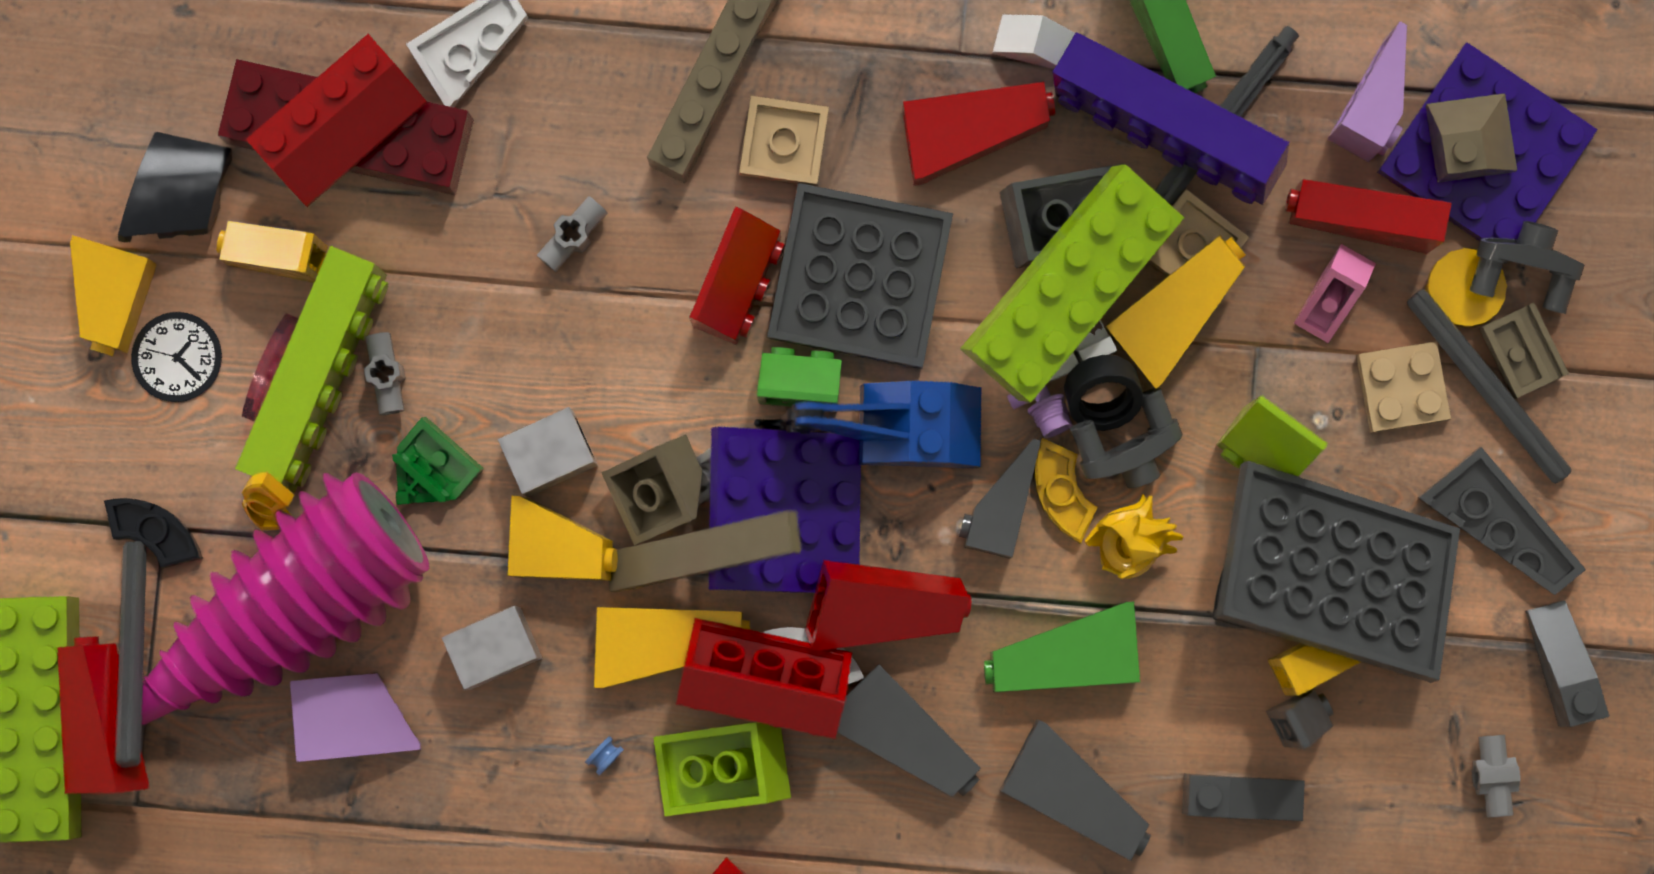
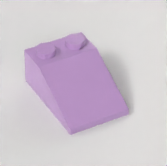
M1401 21L1382 42L1328 137V140L1367 162L1377 154L1383 156L1388 148L1391 149L1403 129L1397 125L1403 114L1407 25Z

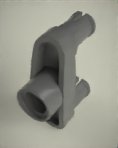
M1523 221L1518 239L1482 238L1480 240L1476 254L1480 258L1470 291L1483 296L1494 297L1503 263L1507 264L1508 261L1542 268L1552 273L1542 307L1566 314L1575 282L1581 279L1585 264L1553 250L1559 230L1543 224Z
M1152 388L1142 392L1144 399L1142 408L1150 426L1147 432L1109 451H1104L1093 420L1080 422L1070 428L1082 458L1079 464L1086 479L1104 478L1122 473L1127 488H1137L1149 484L1160 477L1161 474L1155 458L1176 444L1183 435L1177 419L1172 418L1161 388Z

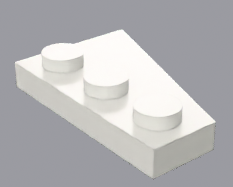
M476 0L406 45L443 104L455 107L527 21L528 16L518 0Z

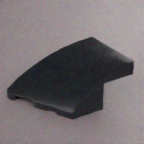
M155 131L129 194L118 232V241L131 242L132 236L156 233L159 239L173 238L177 235L194 236L208 234L220 210V184L232 161V148Z

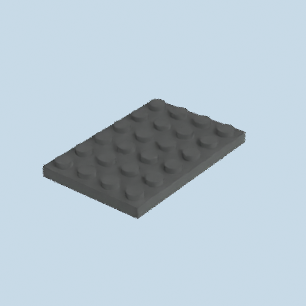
M1247 461L1240 466L1216 618L1433 683L1439 681L1460 528Z

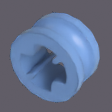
M610 736L585 761L587 765L593 764L596 766V773L599 776L624 750L621 746H613V739Z

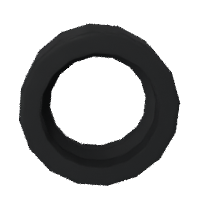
M1099 355L1082 361L1067 375L1064 384L1071 417L1077 424L1086 420H1093L1097 431L1116 429L1130 422L1140 411L1144 400L1137 370L1129 361L1118 356ZM1110 382L1126 386V389L1120 396L1109 402L1098 404L1081 400V397L1087 390L1098 384Z

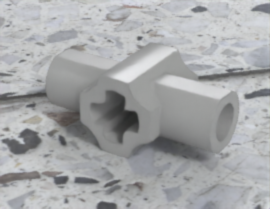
M588 196L572 216L562 215L553 225L556 234L541 249L537 257L556 272L573 252L583 253L591 243L589 234L607 215V211ZM578 226L577 231L581 237L576 242L571 238L568 242H565L567 239L564 233L565 229L571 227L574 230Z
M383 332L366 336L370 364L364 368L366 382L375 387L379 414L390 415L405 411L400 387L401 382L406 380L403 365L395 360L391 333ZM383 365L394 370L393 375H388L389 382L386 383L376 377L377 372H382L381 366Z
M1505 735L1478 737L1481 760H1474L1472 767V782L1476 795H1485L1487 817L1514 816L1511 792H1519L1521 782L1516 757L1507 758Z

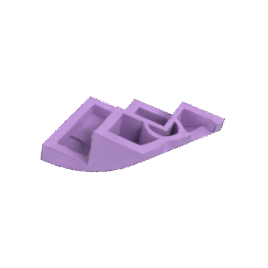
M378 673L290 681L296 762L421 750L420 741L413 734L401 710L391 698L387 687Z

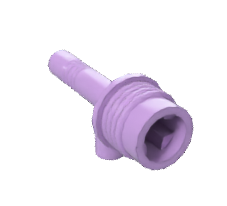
M1045 385L1034 400L1037 403L1028 409V414L1035 420V424L1040 428L1043 437L1051 438L1067 431L1073 424L1064 403V395L1056 394L1051 396ZM1011 394L1007 395L1013 409L1029 403L1018 401Z

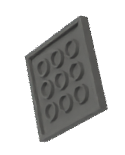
M798 183L767 339L923 369L953 213Z

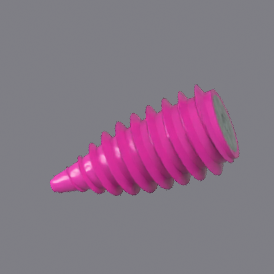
M324 473L323 480L327 494L318 500L307 492L301 491L299 497L304 513L297 519L282 510H277L276 517L281 531L274 538L260 530H254L253 535L258 552L251 558L238 550H233L231 557L236 572L231 579L220 573L211 572L210 579L215 590L212 599L208 602L196 595H192L190 600L196 616L189 626L174 622V629L178 638L167 652L159 651L161 660L147 677L144 676L142 725H146L177 709L186 710L191 706V703L201 699L209 703H218L222 699L223 690L225 689L238 696H249L254 688L253 679L268 686H277L283 678L282 666L293 672L304 673L310 666L309 652L322 658L332 657L336 652L335 636L347 642L354 643L359 641L362 630L360 619L374 626L384 624L386 620L384 602L395 608H407L410 605L411 599L408 584L423 580V574L429 570V561L414 531L390 499L371 480L360 473H353L343 482L329 473Z

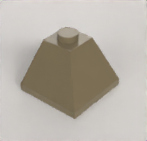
M1505 93L1425 105L1437 183L1517 171Z

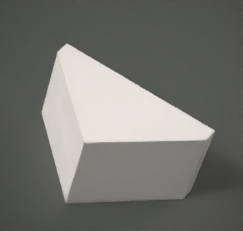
M1002 15L992 54L1054 70L1075 32L1043 15Z

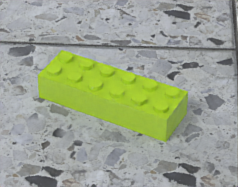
M1126 164L1112 166L962 345L960 350L1018 401L1031 403L1184 217Z
M333 246L329 247L235 467L236 470L251 476L261 472H269L289 491L294 493L297 486H304L311 471V465L307 464L313 449L319 450L326 436L327 429L323 425L328 413L334 414L341 401L342 392L339 391L344 376L350 377L356 366L358 355H355L354 352L360 339L365 341V337L369 335L372 328L373 319L370 318L375 303L381 304L388 289L389 283L385 281L387 275L375 263Z
M78 597L0 598V842L71 840L82 837L81 793H65L57 649V647L74 646V638L80 637Z

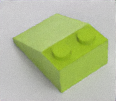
M1262 395L1242 408L1216 444V446L1223 450L1220 454L1221 457L1236 468L1240 469L1241 464L1251 461L1295 476H1299L1328 445L1327 442Z
M749 722L653 737L664 816L765 804L791 798L781 727L777 728L760 722Z

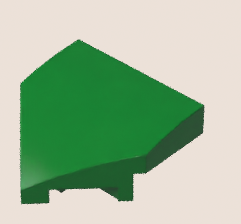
M422 417L397 446V453L392 454L393 461L396 463L398 486L396 503L397 505L456 500L466 491L484 468L427 417Z

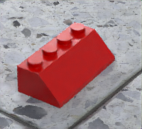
M367 34L245 140L300 201L308 207L428 102L375 40Z
M695 618L676 704L695 710L728 715L735 719H746L769 724L777 728L782 727L809 733L813 736L835 739L846 699L852 652L840 649L812 650L808 642Z

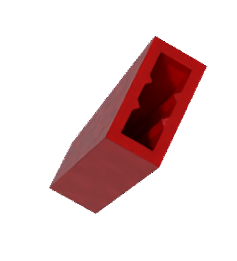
M1044 82L904 101L902 112L913 186L922 185L1046 129L1050 122L1049 116H1055L1053 93H1046Z
M1303 179L1296 186V189L1290 188L1285 212L1291 213L1289 224L1428 254L1444 242L1452 203Z
M823 560L805 632L811 649L817 651L960 632L963 618H967L970 614L972 599L971 595L967 593L961 578Z
M99 636L74 638V646L57 647L65 793H121L149 789V780L142 751L141 761L137 766L121 767L116 761L119 654L116 643L99 644Z

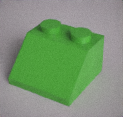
M772 347L771 353H762L757 389L759 404L792 407L796 403L803 402L838 404L842 360L834 359L833 352L811 351L810 357L794 356L795 349Z

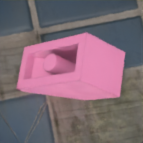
M1341 244L1322 272L1294 324L1329 343L1365 290L1376 263Z

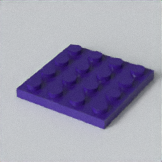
M1466 42L1377 173L1413 197L1452 203L1448 221L1478 241L1482 238L1518 239L1523 221H1537L1598 129ZM1505 93L1517 171L1437 183L1425 105Z
M712 427L709 529L784 511H797L801 553L709 572L708 590L815 593L823 560L860 565L861 465H859V440L834 433L810 432V434H800V432L786 433L785 430Z

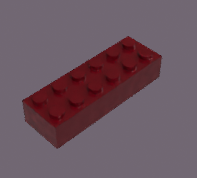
M236 59L218 136L228 145L254 150L245 139L317 77ZM428 102L349 172L456 195L474 119L467 110Z

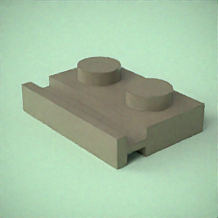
M1535 303L1479 328L1511 395L1515 399L1569 374Z

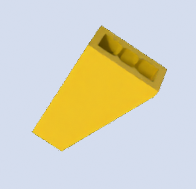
M1221 235L1217 236L1107 324L1106 328L1155 388H1158L1165 381L1245 268L1241 259L1246 254L1232 237L1225 241Z
M597 607L594 688H608L684 668L695 618L749 630L750 620H743L742 611Z

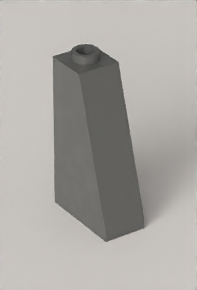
M879 664L846 696L837 731L839 734L952 797L957 792L964 796L980 780L975 774L981 768Z
M1036 719L1000 791L1130 861L1134 854L1141 856L1151 837L1146 832L1149 824L1046 723Z

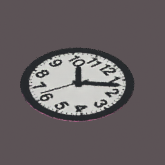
M184 312L162 314L149 321L138 333L131 353L133 372L139 384L152 396L169 402L191 400L204 393L215 381L222 362L221 345L214 330L201 318Z

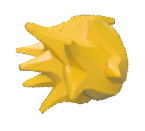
M1142 494L1138 503L1108 513L1090 532L1085 543L1087 546H1100L1102 570L1119 575L1117 576L1119 579H1131L1148 571L1159 556L1177 553V548L1167 543L1170 541H1181L1184 536L1172 531L1177 528V525L1169 523L1170 517L1153 519V496H1148L1146 499L1145 495Z

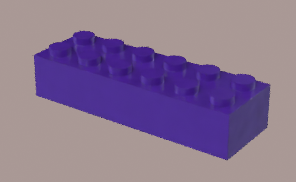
M1078 32L1073 36L1052 72L1055 95L1059 98L1058 102L1063 107L1075 113L1082 110L1092 115V120L1104 129L1113 131L1114 127L1128 134L1127 139L1143 149H1147L1149 146L1162 152L1161 156L1166 161L1177 167H1182L1185 164L1197 170V176L1203 181L1215 186L1221 183L1233 189L1232 194L1245 203L1253 204L1256 201L1264 205L1286 167L1289 149L1288 141Z

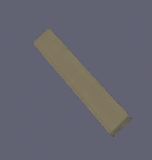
M784 511L618 549L617 569L615 572H611L609 591L621 592L801 553L797 511Z

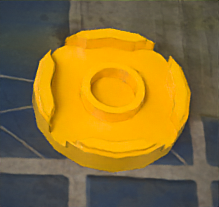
M1463 248L1446 254L1433 265L1426 282V291L1453 324L1463 328H1470L1487 322L1499 312L1506 297L1507 283L1502 269L1494 297L1483 296L1470 291L1480 258L1476 255L1477 250Z

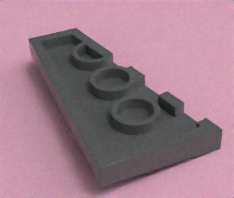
M1482 447L1476 449L1418 497L1554 595L1586 570Z

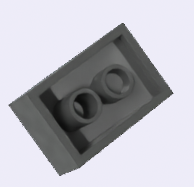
M1124 163L1015 182L1001 190L999 193L1015 268L1029 266L1112 166L1124 165Z

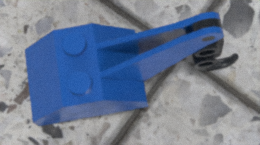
M932 381L864 383L860 386V404L796 403L792 405V408H787L786 413L780 416V419H756L754 425L759 429L785 430L786 433L800 432V434H810V431L820 429L859 440V465L981 467L982 387L953 382ZM860 411L859 423L824 418V412Z

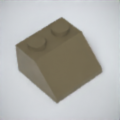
M687 435L659 445L602 472L634 546L697 518L703 471Z

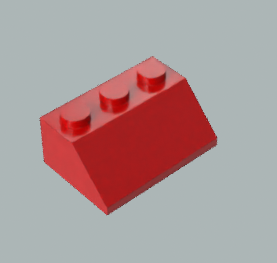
M735 206L689 318L693 328L737 345L740 336L747 339L755 320V316L750 315L755 300L763 301L770 284V280L765 278L769 265L771 263L777 266L785 247V243L780 242L781 230Z

